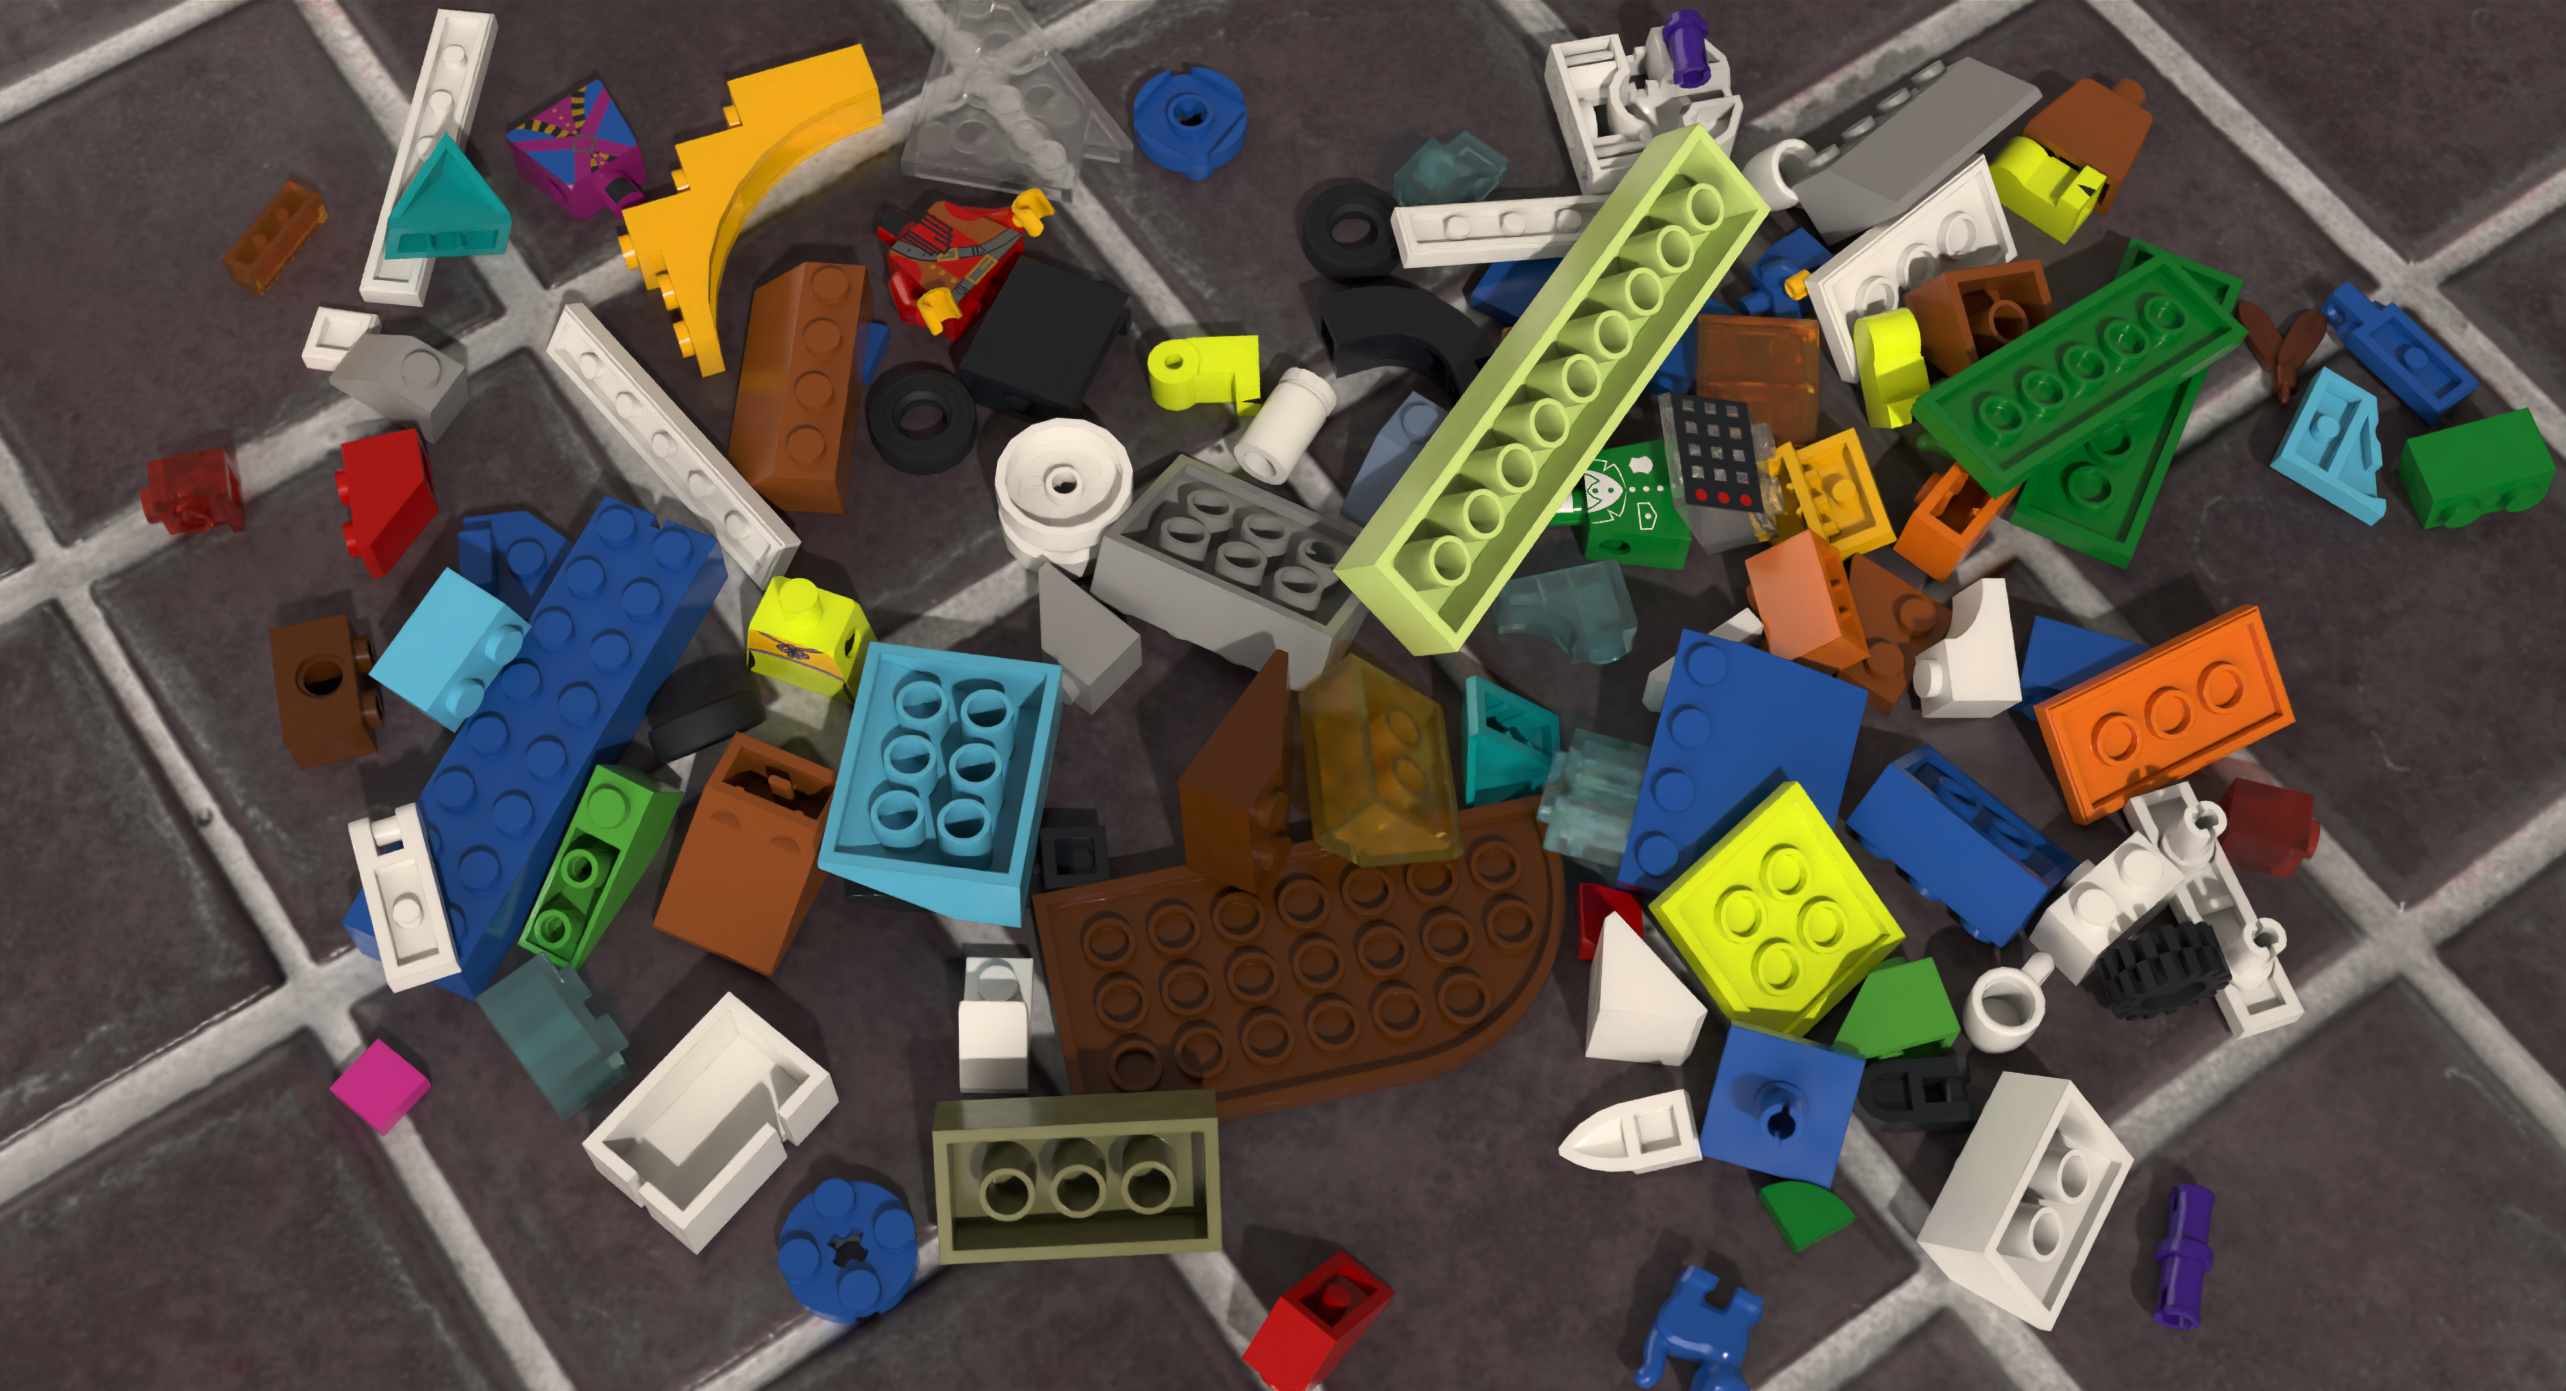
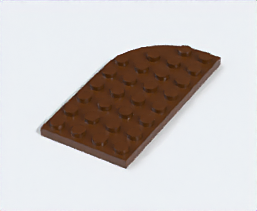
M1543 794L1293 843L1290 855L1283 869L1278 874L1271 873L1256 895L1190 869L1187 865L1031 895L1071 1095L1215 1089L1218 1124L1424 1081L1458 1069L1482 1056L1506 1038L1525 1018L1548 982L1560 948L1565 925L1567 900L1561 855Z

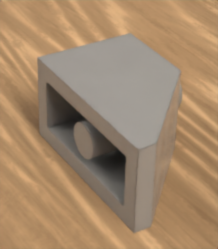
M364 333L328 378L329 384L404 428H416L420 437L434 445L469 400L466 367L414 336Z
M1046 562L1038 569L1043 663L1062 665L1063 703L1071 705L1075 702L1092 715L1142 665L1141 635L1055 567Z

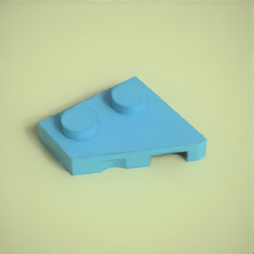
M2323 367L2313 376L2270 464L2271 468L2370 526L2381 519L2387 509L2386 499L2377 498L2375 472L2383 466L2381 444L2375 432L2376 426L2379 423L2377 397L2330 369Z

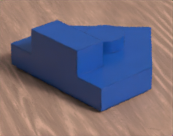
M526 510L463 518L464 531L458 532L460 576L505 603L528 622L575 545Z

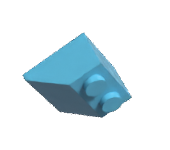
M446 567L368 675L427 717L455 733L462 722L473 715L480 707L484 698V692L502 667L511 662L519 653L523 638L532 626L505 603Z

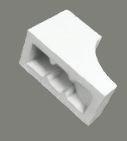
M1981 578L1953 596L1952 620L1946 638L1915 657L1916 666L1913 673V684L1915 692L1921 699L1923 718H1992L2022 701L2005 578Z

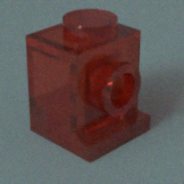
M223 447L147 462L149 487L141 488V503L145 517L150 525L163 522L170 535L202 533L211 527L229 524L234 533L247 531L241 478Z

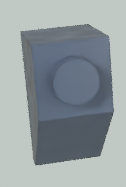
M1413 391L1378 433L1341 506L1340 514L1360 527L1365 528L1449 412Z

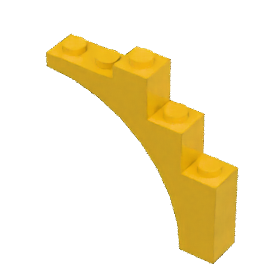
M861 44L727 81L732 105L722 109L728 130L675 145L681 169L671 171V176L677 194L622 210L628 234L618 236L617 238L628 271L640 268L647 291L660 287L667 311L679 308L683 320L672 323L683 358L695 355L702 377L726 371L717 333L718 293L728 255L746 220L769 191L802 162L843 138L884 123L878 86Z

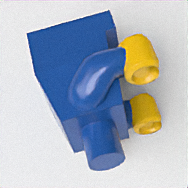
M1803 228L1774 243L1749 271L1751 292L1737 300V307L1741 315L1750 321L1763 313L1775 325L1789 329L1790 339L1797 347L1802 348L1816 339V327L1814 320L1807 317L1810 311L1814 310V306L1804 279L1834 256Z

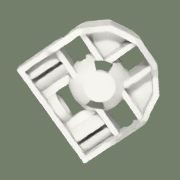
M1664 26L1651 28L1645 46L1635 47L1633 54L1625 56L1618 34L1552 44L1547 56L1544 78L1582 195L1613 193L1653 137L1700 122L1730 159L1742 116L1743 103L1740 95L1733 96L1731 93L1730 67L1726 56L1704 39L1708 66L1711 69V78L1700 87L1685 89L1679 87V83L1677 85L1674 83V69L1670 46L1663 41L1662 36ZM1647 74L1649 80H1645L1644 89L1637 90L1635 82L1629 84L1630 76ZM1606 105L1608 129L1612 135L1598 137L1594 106Z

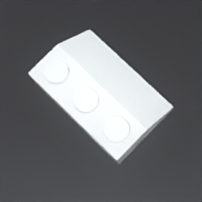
M2003 1071L1965 1147L1956 1160L1954 1168L1931 1213L1926 1218L1916 1241L1950 1280L2036 1328L2051 1332L2129 1172L2134 1158L2071 1080Z

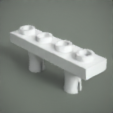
M2188 781L2130 798L2124 806L2123 812L2133 832L2135 833L2138 830L2186 876L2184 882L2169 901V905L2179 925L2187 921H2193L2195 925L2202 921L2212 925L2232 974V980L2228 981L2229 985L2225 989L2216 990L2218 994L2214 996L2236 1041L2296 1022L2302 1016L2304 1010L2277 958V955L2286 947L2287 936L2285 930L2280 923L2272 918L2257 919L2217 840V837L2224 832L2227 826L2225 812L2212 801L2198 802Z

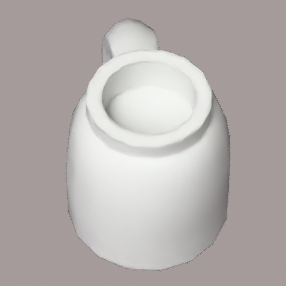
M1794 138L1783 140L1756 154L1746 163L1741 173L1771 208L1770 212L1793 206L1804 209L1790 187L1809 172L1805 162L1816 155V152L1802 140Z
M2044 951L2034 953L2021 970L1999 967L1988 970L1977 979L1964 1003L1962 1024L1967 1038L1975 1048L1985 1053L2002 1054L2014 1051L2033 1035L2045 1014V997L2040 986L2054 970V959L2050 953Z

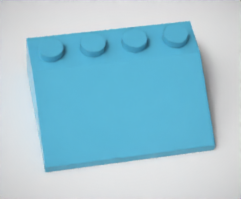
M870 641L818 857V868L956 920L1021 928L1063 710L1062 665Z

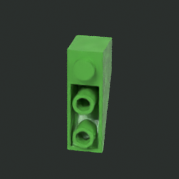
M597 764L517 945L572 973H577L658 853L685 792L631 765Z

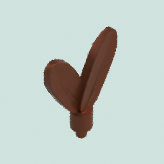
M2241 301L2236 308V320L2249 331L2245 337L2246 342L2265 369L2271 373L2273 395L2279 397V403L2282 406H2287L2291 403V396L2297 392L2296 372L2308 361L2327 332L2326 316L2320 311H2310L2302 314L2283 340L2264 310L2252 302Z

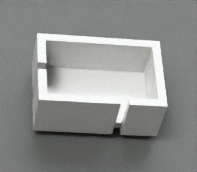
M728 991L595 1129L582 1145L596 1169L641 1208L645 1205L650 1215L697 1255L786 1160L788 1156L783 1146L784 1141L788 1139L798 1147L837 1105L839 1099L831 1076L825 1069Z

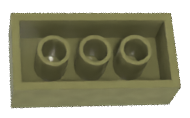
M1215 1089L937 1102L932 1138L940 1265L1223 1251L1218 1115Z

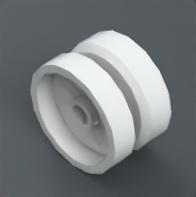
M1055 418L1029 426L1010 440L999 457L995 476V490L999 505L1000 528L1007 549L1025 568L1038 573V569L1048 562L1069 579L1075 580L1094 574L1103 535L1135 502L1133 496V469L1125 447L1108 430L1086 420Z

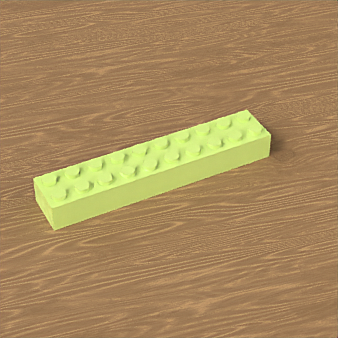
M1700 122L1653 137L1333 569V572L1414 657L1458 652L1771 211V208Z

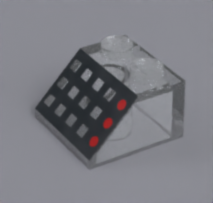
M1672 392L1658 395L1674 508L1706 553L1710 555L1780 538L1776 515L1785 513V502L1777 477L1770 478L1768 459L1776 458V446L1769 423H1759L1746 402Z

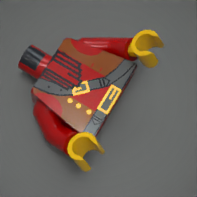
M1038 188L1028 189L1018 195L1011 206L1003 208L959 207L945 200L938 201L917 222L898 210L890 211L879 225L877 238L890 247L887 255L890 272L888 290L901 322L907 326L929 328L933 335L942 333L949 341L957 344L993 306L1020 255L1025 256L1024 239L1021 234L1028 232L1032 237L1039 236L1044 230V225L1040 218L1052 216L1055 213V209L1044 193Z

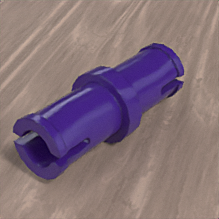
M2183 1183L2179 1184V1187L2172 1186L2169 1190L2168 1197L2170 1202L2165 1239L2158 1242L2155 1255L2157 1263L2161 1265L2157 1305L2153 1318L2160 1325L2176 1330H2190L2191 1327L2196 1329L2200 1326L2204 1273L2211 1271L2214 1253L2208 1247V1239L2215 1195L2211 1190L2203 1186Z

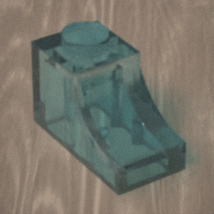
M1466 130L1446 145L1431 137L1395 173L1393 198L1401 207L1481 202L1508 175L1510 160Z
M1617 558L1508 580L1493 601L1491 616L1497 634L1525 633L1549 640L1568 654L1571 665L1588 661L1597 665L1607 664L1618 660L1626 653H1631L1638 627V620Z

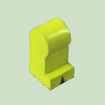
M2021 136L2011 138L1988 164L2000 203L2064 245L2093 211L2107 178L2088 165L2081 172H2078L2055 157L2051 158L2048 156L2043 147L2034 140Z
M1902 307L1859 318L1854 325L1853 338L1869 428L1892 429L1918 422L1910 413V410L1917 398L1931 389L1924 356H1921L1920 331L1914 315L1908 308Z
M1258 335L1174 339L1160 343L1150 352L1147 362L1152 398L1159 406L1167 410L1179 411L1188 409L1196 403L1236 402L1237 416H1256L1261 409Z

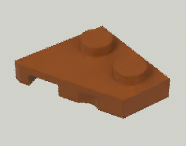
M1856 552L1847 570V579L1871 657L1836 672L1835 678L1869 690L1866 702L1889 715L1913 683V673L1916 666L1915 657L1946 638L1951 625L1952 611Z

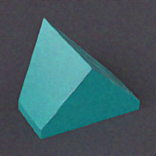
M446 131L388 217L383 244L384 260L506 253L512 227L511 214Z
M1477 675L1466 679L1460 714L1463 810L1520 799L1551 777L1562 773L1558 715Z

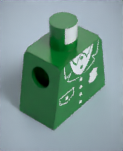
M1669 437L1600 450L1576 484V489L1571 491L1546 527L1580 526L1583 555L1592 561L1673 570L1683 569L1692 538L1677 438Z

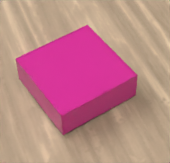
M378 1038L329 1089L336 1098L384 1137L432 1085L423 1074Z

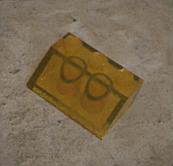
M1353 653L1348 654L1298 694L1314 842L1321 845L1325 850L1336 853L1360 867L1457 859L1464 853L1443 706Z

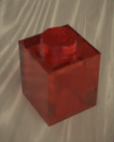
M2236 777L2217 804L2225 812L2227 818L2226 829L2217 837V840L2230 865L2288 879L2303 858L2311 859L2318 845L2320 823L2319 821L2312 820L2314 795Z

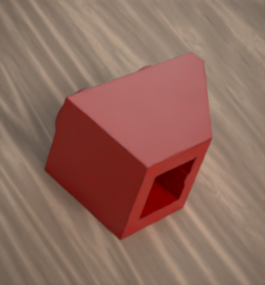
M416 428L341 443L344 468L335 470V480L342 504L344 506L350 505L352 514L351 521L343 522L344 538L351 558L361 557L372 579L385 577L439 511L431 462Z

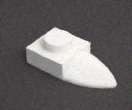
M1684 1089L1619 1103L1598 1111L1580 1123L1558 1148L1560 1156L1577 1165L1607 1172L1633 1171L1635 1174H1642L1703 1160L1690 1096Z

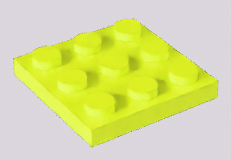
M1798 781L1783 782L1648 905L1650 911L1729 1021L1735 1019L1801 1038L1859 984L1875 965L1881 963L1907 938Z

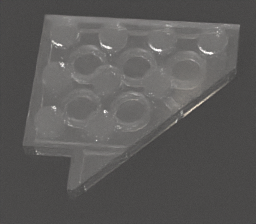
M950 0L901 157L903 175L1019 195L1028 189L1038 188L1048 200L1072 203L1084 158L1133 165L1134 144L1019 0Z

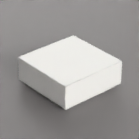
M319 307L301 356L306 367L334 372L364 333L380 334L382 324L378 315Z

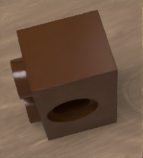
M346 613L269 629L282 738L299 768L302 770L378 753L375 728L384 726V714L376 689L369 690L367 673L375 666L376 659L368 634L358 635ZM340 684L335 691L326 695H320L327 687Z

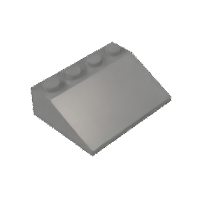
M1180 454L1103 535L1089 593L1094 599L1110 605L1119 613L1135 616L1166 630L1175 638L1193 642L1222 655L1233 664L1243 665L1257 672H1260L1277 648L1289 653L1291 689L1302 691L1313 697H1316L1338 668L1370 611L1333 572V569L1361 533L1360 531L1183 454Z

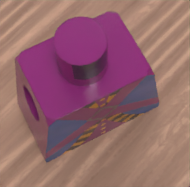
M599 79L594 80L505 135L517 172L576 219H587L607 206L618 219L624 220L622 210L644 204L645 202L644 194L637 188L648 177L640 147Z

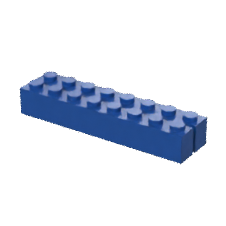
M605 496L529 618L527 623L532 627L523 638L519 653L511 662L502 667L484 692V698L480 707L473 715L468 717L416 801L427 830L430 852L462 972L429 983L476 1003L480 1000L534 908L597 764H619L729 577L717 539L666 520L662 529H660L656 515ZM403 841L389 845L384 854L403 849ZM362 888L341 923L362 954L382 962L364 889Z

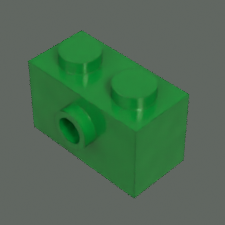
M2529 407L2406 439L2397 467L2423 530L2445 525L2447 528H2459L2474 522L2483 514L2506 509L2508 512H2520L2529 509L2545 498L2557 470Z

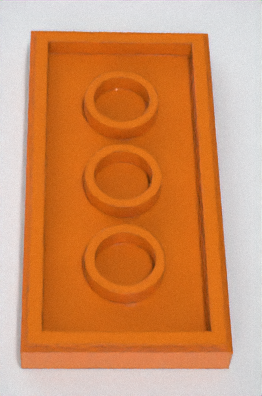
M2243 604L2033 706L2073 823L2084 826L2124 807L2130 798L2157 791L2296 722L2258 605Z

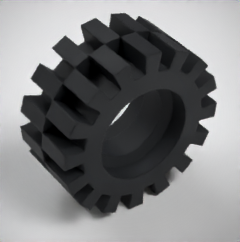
M2193 921L2182 922L2176 928L2172 924L2161 926L2158 932L2150 934L2149 930L2138 934V939L2134 941L2126 939L2118 943L2119 949H2108L2102 954L2103 958L2096 961V969L2112 1012L2119 1020L2126 1018L2127 1021H2135L2142 1016L2144 1020L2152 1019L2161 1012H2165L2166 1015L2177 1012L2176 1008L2184 1005L2188 1008L2199 1004L2198 999L2211 998L2218 994L2216 990L2225 989L2229 985L2228 981L2232 980V974L2212 925L2202 921L2195 925Z

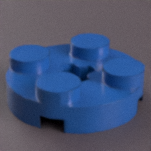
M1190 67L1191 74H1180L1172 77V70L1160 73L1150 79L1136 96L1134 102V142L1147 158L1165 169L1182 172L1186 177L1193 180L1208 178L1213 174L1215 168L1221 167L1232 160L1242 149L1246 141L1247 110L1244 106V96L1240 88L1230 78L1212 69ZM1194 114L1201 115V124L1197 126H1184L1178 117L1183 116L1189 119Z
M829 1179L821 1183L814 1193L806 1196L792 1210L783 1226L779 1239L778 1265L795 1300L814 1316L834 1323L857 1322L856 1318L868 1317L877 1311L880 1315L893 1308L911 1288L920 1263L917 1230L904 1204L883 1187L863 1181L847 1182L842 1179ZM851 1236L861 1237L860 1245L867 1253L866 1258L862 1262L851 1259L844 1268L837 1266L835 1263L838 1255L833 1249L835 1243L840 1239L847 1240Z

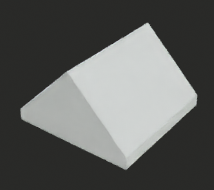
M1614 911L1604 920L1590 968L1585 1057L1671 1066L1682 1065L1690 1058L1708 1010L1620 915Z

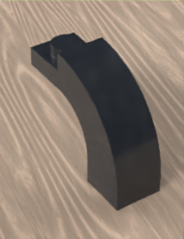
M1367 286L1348 289L1318 298L1316 332L1337 379L1376 367L1396 366L1408 368L1432 380L1444 393L1451 409H1453L1495 352L1488 338L1470 318L1447 302L1420 291L1392 286Z

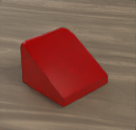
M1593 883L1578 884L1575 896L1578 960H1593L1604 920L1614 911L1643 940L1640 895Z

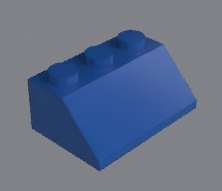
M1929 743L1889 763L1845 822L1858 833L1857 840L1865 850L1879 859L1892 860L1909 874L1908 881L1917 892L1932 901H1943L1961 916L1960 923L1969 934L1981 942L1987 944L1993 942L2000 948L2007 945L2025 929L2061 889L2060 886L2063 881L2081 864Z

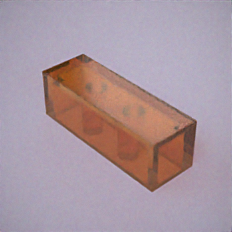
M290 180L284 185L221 260L232 282L260 296L265 294L329 217L319 194Z

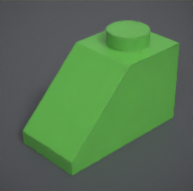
M1901 956L1875 965L1870 970L1832 1046L1864 1054L1866 1059L1864 1069L1873 1062L1885 1059L1925 1058L1947 1054L1961 1028L1933 958L1929 957L1909 962L1907 957Z

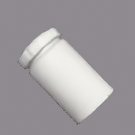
M1297 367L1289 368L1281 377L1279 385L1273 389L1234 447V456L1239 465L1251 476L1264 483L1272 485L1283 484L1326 421V417L1329 416L1336 406L1337 397L1331 386L1324 379L1309 370Z

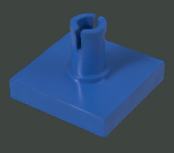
M1731 1019L1698 1137L1702 1155L1797 1182L1814 1184L1830 1190L1865 1067V1055Z

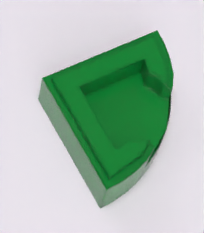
M1797 1181L1779 1182L1762 1188L1757 1195L1793 1255L1851 1225L1856 1218L1851 1209L1840 1198L1830 1191L1810 1183Z

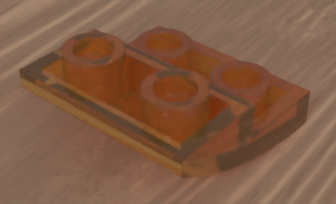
M1698 313L1695 325L1696 378L1692 395L1746 402L1753 445L1781 446L1791 441L1794 447L1804 448L1816 443L1819 396V320ZM1692 401V411L1694 412V405ZM1704 402L1705 413L1717 415L1715 404ZM1726 405L1727 416L1738 417L1737 407ZM1693 422V433L1698 434L1697 425ZM1707 424L1709 435L1720 437L1718 426ZM1729 427L1731 438L1742 440L1740 428Z

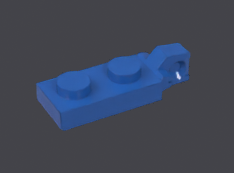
M2347 281L2329 295L2320 310L2336 330V335L2340 341L2345 343L2344 346L2431 427L2472 396L2479 386L2478 380L2393 302L2387 306L2376 300L2370 302Z

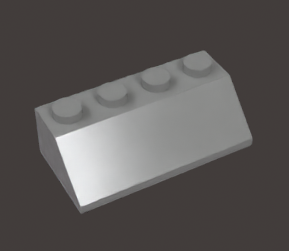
M1968 56L1946 68L1942 61L1938 60L1910 79L1915 86L1910 92L1905 87L1880 102L1876 106L1880 113L1879 117L1874 120L1871 115L1867 116L1841 134L1845 144L1839 149L1836 144L1830 145L1806 161L1805 165L1809 172L1790 188L1796 194L1799 202L1827 246H1830L1905 212L2039 101L2043 95L2038 87Z

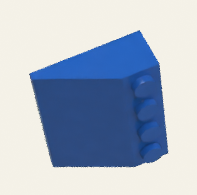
M1683 628L1614 889L1640 895L1641 898L1654 901L1783 782L1798 781L1829 827L1834 831L1869 690L1755 647Z

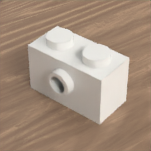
M2137 830L2097 866L2087 859L2063 881L2060 887L2066 893L2046 909L2028 940L2041 952L2050 953L2054 959V965L2077 986L2096 969V961L2103 958L2102 954L2108 949H2119L2118 943L2126 939L2129 940L2167 906L2186 879V876Z

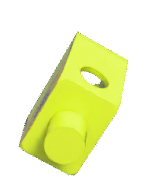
M774 576L748 628L746 666L750 671L855 705L869 642H878L860 604L854 600L817 588L811 581L804 578L789 579L783 576Z

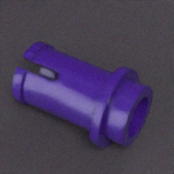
M1683 9L1672 13L1667 18L1666 25L1662 29L1663 41L1670 46L1674 83L1676 85L1679 83V87L1685 89L1700 87L1711 78V69L1708 66L1704 41L1709 33L1708 23L1701 18L1697 11L1691 9Z

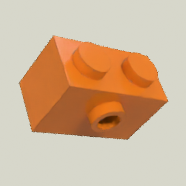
M1957 461L1944 476L1934 472L1916 495L1913 502L1919 506L1912 513L1893 550L1944 585L2010 505L2023 483L1994 500Z
M1809 528L1745 560L1751 582L1746 587L1747 598L1756 615L1761 618L1766 638L1761 640L1763 651L1829 676L1871 657L1839 549Z

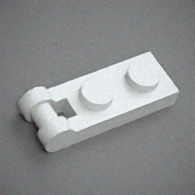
M416 802L395 808L396 815L372 822L368 816L348 823L386 980L394 993L462 972L428 844L427 830ZM403 841V849L381 855L382 847Z

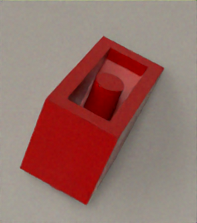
M1341 1249L1280 1296L1243 1354L1242 1359L1260 1374L1262 1380L1275 1391H1312L1329 1376L1387 1306L1395 1292Z

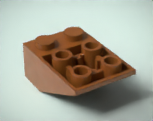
M736 731L704 787L653 922L654 929L772 978L830 873L818 868V857L838 772Z

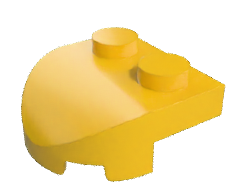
M1854 427L1797 451L1791 441L1775 449L1765 458V469L1759 476L1764 513L1750 512L1754 524L1772 547L1810 528L1839 549L1842 562L1852 559L1856 552L1862 555L1897 541L1862 443Z

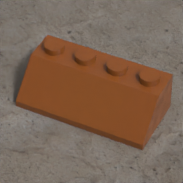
M804 262L754 291L727 461L772 510L844 515L864 381L863 368L875 305L866 265Z

